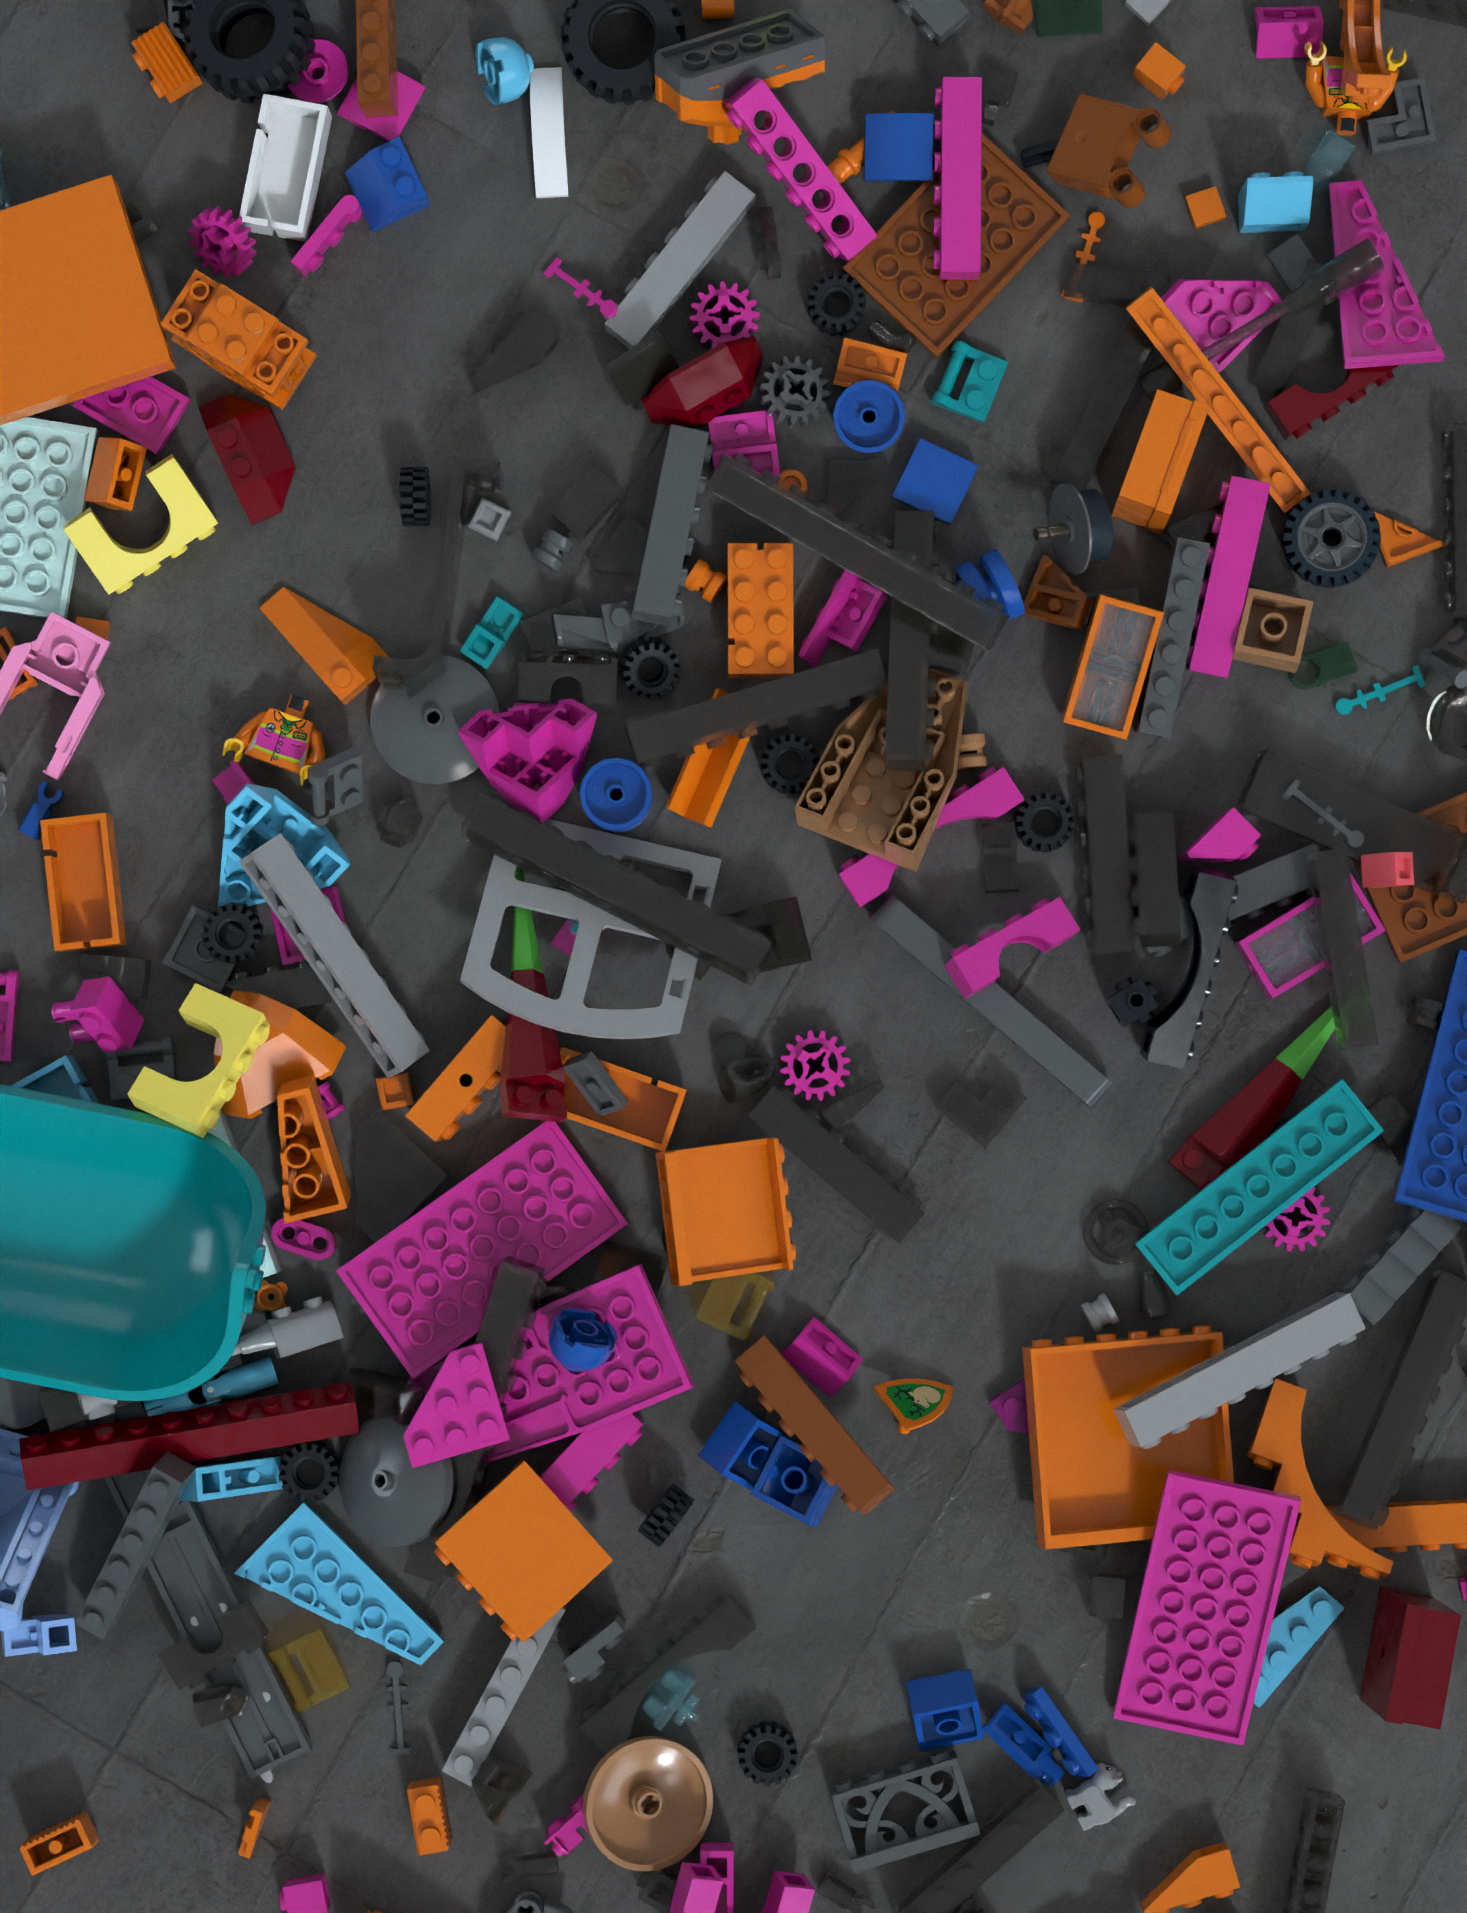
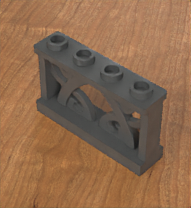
M947 1749L930 1754V1759L919 1763L917 1759H911L898 1764L899 1769L886 1772L885 1769H878L866 1774L867 1778L854 1782L853 1778H849L835 1783V1788L830 1790V1795L854 1873L981 1835L956 1752L949 1753ZM940 1770L948 1772L953 1778V1785L950 1791L942 1797L936 1793L942 1789L943 1780L939 1784L931 1782L932 1774ZM921 1776V1784L909 1780ZM883 1788L876 1798L872 1791ZM898 1790L913 1794L928 1803L917 1816L915 1823L916 1833L907 1835L905 1829L897 1822L889 1819H880L888 1802ZM958 1792L960 1793L967 1816L959 1820L947 1804ZM862 1796L866 1799V1804L863 1807H855L860 1813L869 1814L868 1820H857L847 1813L846 1805L852 1797ZM933 1810H936L938 1813L933 1814L931 1818L937 1820V1825L932 1828L927 1827L924 1824L925 1817ZM849 1826L866 1828L864 1849L856 1850ZM878 1827L892 1828L895 1831V1837L890 1841L885 1840L883 1834L886 1830L877 1831Z

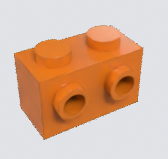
M99 437L84 501L112 510L132 511L147 447L122 438Z

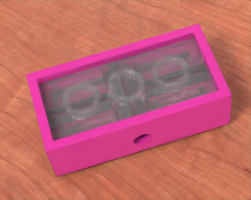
M1350 874L1233 944L1266 999H1272L1386 930L1356 880Z

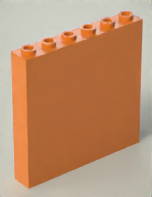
M112 175L0 210V425L177 368L165 330L160 326L162 320L118 183Z
M1211 1325L1191 1326V1332L1180 1333L1179 1328L1159 1329L1160 1335L1148 1336V1331L1128 1332V1338L1116 1339L1115 1333L1097 1334L1095 1341H1084V1336L1064 1337V1343L1052 1344V1339L1032 1340V1346L1022 1347L1037 1546L1047 1550L1152 1539L1168 1469L1234 1483L1227 1402L1217 1407L1218 1412L1205 1419L1198 1417L1188 1422L1189 1428L1177 1434L1169 1432L1160 1437L1161 1442L1148 1449L1129 1445L1113 1408L1224 1351L1222 1332L1211 1330Z

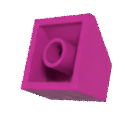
M1233 807L1225 811L1178 858L1182 862L1229 863L1236 859L1241 862L1243 859H1247L1259 847L1255 841L1261 834Z

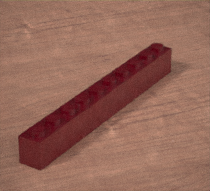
M352 1382L312 1389H301L277 1395H267L248 1400H236L212 1406H201L177 1412L172 1411L148 1417H136L125 1421L101 1423L95 1426L67 1429L43 1435L37 1434L19 1438L26 1489L33 1490L152 1469L167 1451L189 1463L360 1432Z

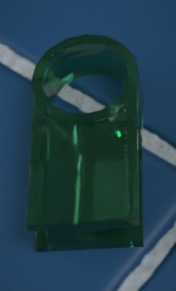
M1348 642L1306 657H1301L1300 662H1309L1317 670V678L1313 684L1303 685L1299 683L1292 672H1288L1291 684L1297 689L1310 690L1313 687L1353 674L1358 671L1350 646Z

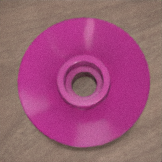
M313 39L315 50L313 54H308L307 56L311 61L308 70H301L299 76L302 79L296 85L293 83L289 84L288 88L302 101L322 103L340 93L346 84L349 69L347 59L337 45L327 40ZM318 71H323L324 76L322 78L314 79V75Z

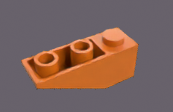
M1221 1842L1192 1851L1140 1902L1143 1913H1169L1170 1908L1183 1905L1184 1908L1194 1907L1201 1904L1203 1898L1213 1895L1215 1898H1224L1234 1893L1233 1889L1240 1888L1230 1850L1226 1843Z

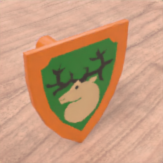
M905 1378L875 1385L873 1390L899 1421L898 1432L908 1434L910 1430L922 1427L944 1413L951 1402L954 1387L933 1380Z

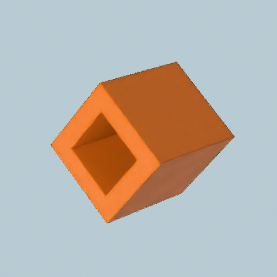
M1155 42L1135 67L1132 77L1163 100L1169 92L1174 95L1184 83L1185 78L1182 75L1186 65Z

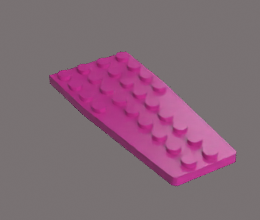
M641 1264L552 1301L476 1342L483 1343L510 1440L450 1457L453 1474L603 1426L695 1386ZM579 1308L597 1314L595 1320L603 1325L605 1320H607L617 1331L618 1339L607 1361L599 1368L590 1371L573 1372L564 1368L551 1353L548 1338L554 1316L556 1314L559 1316L563 1309ZM445 1359L429 1367L414 1379L410 1377L385 1391L382 1399L388 1413L402 1412L415 1415Z

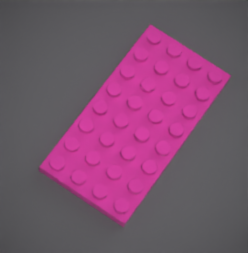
M545 1121L336 1270V1272L411 1378L414 1379L628 1223L557 1123Z
M1168 1469L1114 1705V1719L1244 1745L1301 1503L1300 1496Z

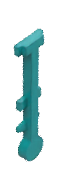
M1418 665L1411 668L1413 675L1383 688H1381L1379 682L1373 684L1375 691L1365 695L1359 689L1356 691L1357 698L1353 700L1341 698L1335 704V711L1339 715H1347L1352 711L1353 706L1360 704L1363 709H1366V701L1378 697L1379 702H1383L1386 700L1384 694L1416 682L1419 688L1426 686Z

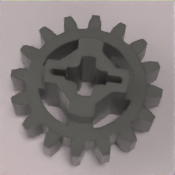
M785 356L780 361V366L773 362L769 367L770 372L763 374L761 379L765 383L760 385L758 392L766 395L761 398L760 405H769L770 408L766 415L771 416L775 413L778 416L776 424L779 425L785 419L788 420L789 428H793L796 421H799L801 427H805L808 423V418L815 422L820 416L818 412H824L827 404L824 400L829 398L830 392L823 390V388L827 386L829 381L828 379L819 378L822 372L821 367L816 370L811 369L812 360L809 359L804 365L801 364L800 356H796L793 363H790ZM775 382L777 383V384L775 385V387L779 390V394H778V397H777V398L775 397V394H774V383H775ZM811 386L814 389V402L812 401L813 397L810 395ZM795 389L799 391V394L795 393L793 395L789 392V390L793 391Z

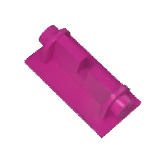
M584 1794L570 1806L572 1812L566 1818L557 1817L545 1829L548 1834L545 1836L544 1844L547 1845L550 1841H553L555 1844L551 1847L559 1857L563 1854L568 1855L584 1839L577 1830L580 1825L587 1832L583 1817Z

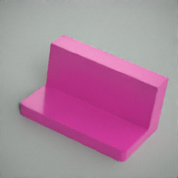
M1320 6L1255 7L1254 22L1257 29L1255 54L1257 58L1308 57L1304 51V46L1307 42H1310L1312 45L1311 54H1315L1320 50V40L1322 41L1324 19Z
M815 1317L806 1324L797 1338L782 1353L789 1363L830 1397L850 1379L863 1361L861 1356Z

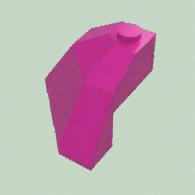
M571 698L558 700V705L539 707L538 703L513 706V711L493 713V709L482 710L458 730V734L490 785L516 811L543 825L564 804L582 772L597 713Z

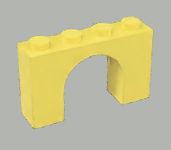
M173 453L145 471L146 476L169 510L167 530L161 539L153 545L134 549L119 544L109 535L91 507L63 524V530L108 595L114 591L117 594L123 593L134 584L132 579L142 573L144 576L152 574L161 567L160 561L169 555L172 559L178 557L188 549L187 543L195 538L201 541L215 532L213 526L218 524L217 518Z
M195 983L181 1005L179 1012L187 1025L222 1041L223 1052L218 1065L207 1076L190 1082L174 1080L144 1066L127 1095L136 1108L204 1138L208 1130L215 1127L219 1119V1112L224 1103L233 1097L236 1083L242 1073H246L251 1067L253 1055L257 1048L266 1042L270 1032V1025L262 1012Z

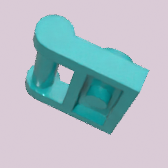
M955 340L951 347L953 352L938 391L933 392L930 402L984 424L1008 362L972 348L964 342ZM966 358L974 362L957 401L949 396L963 361Z

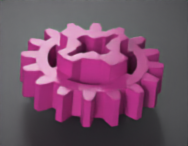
M220 206L215 207L213 210L208 207L191 221L193 226L188 229V233L194 236L189 241V244L196 246L198 249L194 256H202L204 259L202 266L205 268L211 265L215 275L222 270L225 278L232 274L238 276L253 264L252 258L257 255V252L251 247L256 243V239L248 237L251 228H243L241 225L243 218L240 216L234 219L231 209L223 213Z
M721 281L720 289L715 290L710 284L708 285V295L702 292L697 294V298L701 303L691 304V310L697 314L689 316L690 323L698 324L692 330L694 336L702 334L701 346H705L710 342L713 349L726 341L746 339L751 336L749 332H758V325L752 322L760 319V312L752 311L757 306L756 299L747 300L749 296L748 289L739 293L738 283H734L731 289H726L725 282ZM729 298L739 302L742 307L737 308L730 302ZM718 299V303L712 309H706L712 301ZM721 312H728V317H730L728 323H722ZM745 324L744 328L737 335L732 337L731 333L738 326H743ZM706 327L715 329L720 334V337L711 334Z
M811 1030L808 1031L807 1039L805 1040L799 1035L795 1036L798 1044L796 1046L787 1044L786 1048L791 1053L789 1056L785 1055L780 1058L782 1061L787 1062V1067L782 1068L780 1073H788L790 1076L785 1081V1085L794 1083L796 1088L793 1094L797 1095L803 1090L806 1092V1100H810L812 1093H815L819 1101H822L824 1097L823 1092L826 1091L832 1097L835 1096L833 1087L837 1085L844 1088L845 1084L840 1078L842 1075H850V1071L843 1069V1064L851 1062L850 1058H842L841 1053L845 1051V1045L837 1048L835 1046L837 1037L834 1036L828 1041L825 1039V1031H821L818 1038H814ZM808 1044H822L818 1052L807 1053L802 1049V1047ZM825 1052L821 1062V1066L824 1068L823 1072L816 1071L806 1079L805 1077L809 1073L808 1070L810 1068L809 1064L806 1063L809 1058L815 1060ZM832 1052L837 1059L836 1073L829 1068L828 1058ZM794 1058L802 1064L803 1073L799 1079H797L793 1070ZM823 1078L829 1082L827 1085L819 1088L808 1087L813 1079Z
M1315 1187L1282 1212H1293L1296 1207V1213L1307 1217V1220H1294L1292 1225V1220L1279 1214L1274 1219H1278L1282 1224V1233L1284 1235L1278 1232L1273 1220L1265 1225L1268 1229L1264 1232L1263 1236L1265 1238L1274 1236L1273 1246L1279 1247L1284 1242L1285 1251L1291 1252L1293 1245H1296L1297 1249L1302 1252L1305 1251L1304 1243L1306 1242L1313 1247L1317 1245L1314 1239L1316 1235L1325 1237L1326 1234L1321 1230V1226L1330 1224L1329 1220L1323 1218V1214L1329 1212L1330 1207L1320 1205L1325 1197L1322 1194L1314 1196ZM1304 1197L1312 1204L1315 1214L1310 1213L1305 1207ZM1307 1225H1312L1308 1233L1297 1238L1301 1229Z

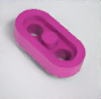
M281 1218L272 1227L271 1236L276 1246L314 1260H324L330 1257L337 1246L336 1237L330 1229L304 1220L284 1224V1218ZM286 1227H292L295 1230L294 1238L287 1239L284 1236ZM322 1237L325 1239L326 1246L324 1249H318L315 1246L316 1238Z

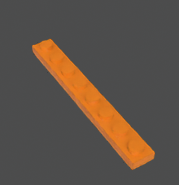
M1150 287L1126 306L1127 311L1195 399L1210 405L1207 414L1257 479L1261 482L1271 483L1269 494L1284 513L1288 512L1302 499L1311 494L1156 291Z

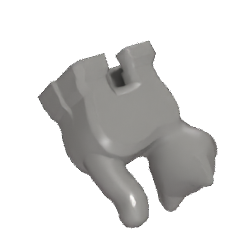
M1100 1762L1096 1764L1099 1769L1093 1773L1091 1779L1082 1782L1075 1789L1068 1788L1064 1790L1072 1810L1080 1805L1086 1807L1085 1812L1076 1814L1083 1831L1092 1828L1094 1825L1110 1822L1113 1818L1124 1812L1127 1807L1136 1804V1799L1130 1795L1122 1797L1117 1803H1112L1105 1793V1790L1113 1789L1123 1780L1120 1776L1121 1772H1117L1114 1766Z

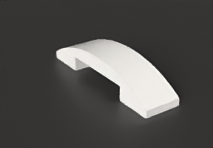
M562 67L536 68L533 73H530L531 128L536 198L569 197Z

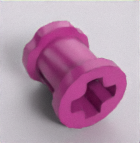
M326 1081L318 1086L329 1121L345 1110L346 1106L339 1104L329 1089L330 1083Z

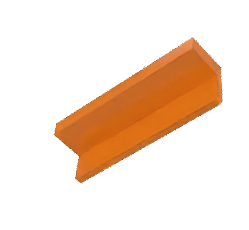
M717 688L667 801V809L688 820L710 828L712 827L762 711V707L736 698L722 689Z

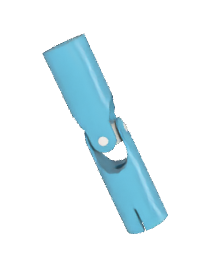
M268 1356L229 1369L219 1376L218 1379L214 1380L215 1377H212L203 1383L202 1393L207 1401L205 1404L192 1403L189 1399L190 1391L169 1398L143 1401L147 1415L154 1416L172 1411L177 1412L201 1406L217 1405L222 1401L220 1399L222 1397L238 1398L276 1385L278 1380L271 1358Z

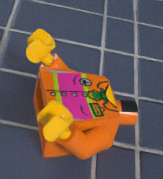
M1321 40L1320 50L1315 54H1311L1312 45L1310 42H1307L1304 46V51L1310 60L1306 63L1305 87L1315 106L1321 108L1322 116L1337 118L1336 134L1342 136L1355 135L1357 119H1368L1372 112L1380 110L1392 94L1399 74L1397 67L1402 66L1407 58L1405 49H1403L1401 58L1397 60L1390 57L1393 52V46H1390L1386 51L1388 61L1386 68L1391 74L1390 89H1381L1380 95L1378 97H1369L1368 103L1349 102V96L1340 93L1344 57L1326 56L1327 48Z
M290 695L285 712L269 708L267 712L257 714L242 726L234 738L225 741L222 755L224 756L227 751L233 750L237 752L234 762H239L242 758L243 750L246 749L244 754L248 757L299 774L300 785L303 786L304 780L308 778L309 767L325 760L326 752L322 734L316 729V725L303 719L309 701Z

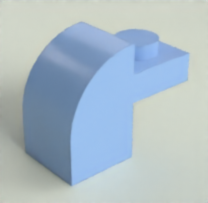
M47 1614L31 1616V1618L22 1619L21 1623L13 1630L1 1631L3 1656L5 1657L37 1652L42 1655L77 1651L75 1620L71 1615Z

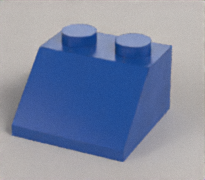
M400 137L370 150L344 173L355 197L359 201L372 232L431 205Z
M734 1401L698 1456L721 1475L752 1491L780 1435L793 1442H796V1440L789 1437L788 1434L756 1412Z
M780 1435L750 1495L807 1525L817 1528L838 1485L835 1484L831 1487L819 1473L823 1469L821 1464L816 1459L810 1462L798 1448L799 1444Z
M971 1669L953 1670L946 1674L919 1677L916 1680L906 1682L920 1752L984 1739Z

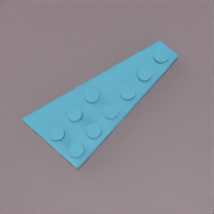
M307 1502L302 1503L234 1573L261 1585L262 1588L268 1591H273L292 1600L293 1603L329 1621L345 1626L355 1631L354 1633L364 1638L367 1637L385 1646L386 1649L419 1665H422L445 1641Z

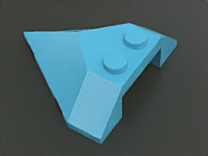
M246 784L226 806L218 907L226 906V904H247V906L266 902L239 861L280 833L293 845L296 856L303 866L310 870L314 882L319 889L330 887L347 869L351 861L325 825L317 826L312 824L310 814L280 791L274 788Z

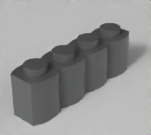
M1412 1207L1407 1214L1410 1217L1408 1222L1402 1228L1397 1225L1385 1238L1388 1242L1381 1252L1378 1250L1373 1251L1363 1263L1366 1266L1365 1270L1359 1276L1356 1274L1352 1275L1342 1286V1289L1345 1291L1344 1293H1350L1359 1315L1369 1324L1375 1325L1387 1313L1395 1301L1411 1286L1438 1253L1458 1233L1461 1226L1452 1218Z

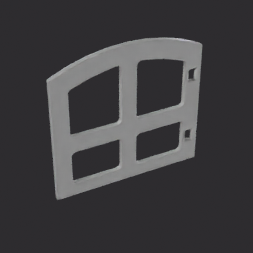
M506 809L460 982L486 1001L510 1014L534 1024L565 1033L609 1039H641L679 1034L722 859L548 819L541 825L517 811ZM531 836L594 851L597 856L587 893L579 895L517 880L514 875L524 839ZM630 859L689 873L692 876V881L683 915L681 917H673L612 902L610 896L620 860ZM695 889L706 890L702 906L691 903ZM508 906L525 908L578 922L579 926L560 998L553 1000L535 993L491 968L490 965L503 916ZM611 928L674 944L675 950L662 1003L659 1007L597 1009L587 1008L583 1002L603 929ZM672 980L684 981L680 998L669 995Z

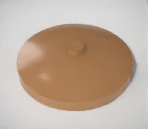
M660 1736L633 1738L610 1750L593 1769L586 1784L583 1797L584 1823L594 1845L615 1864L634 1871L660 1870L686 1857L704 1836L713 1809L712 1785L702 1762L682 1744Z

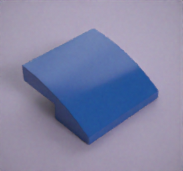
M865 114L863 181H932L934 114Z

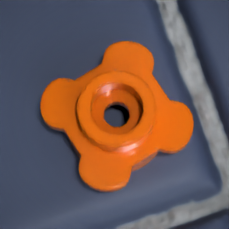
M263 1280L261 1288L257 1293V1301L254 1303L255 1309L258 1312H264L265 1310L276 1311L287 1307L284 1301L285 1294L288 1292V1285L283 1281L273 1284ZM269 1294H273V1295H274V1299H273V1300H270V1299L268 1298V1295H269Z

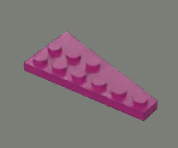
M1362 180L1329 183L1328 193L1344 369L1444 361L1445 355L1441 346H1438L1433 336L1432 327L1424 317L1419 306V300L1399 258L1396 257L1391 247V241L1387 233L1384 232L1379 222L1377 211Z

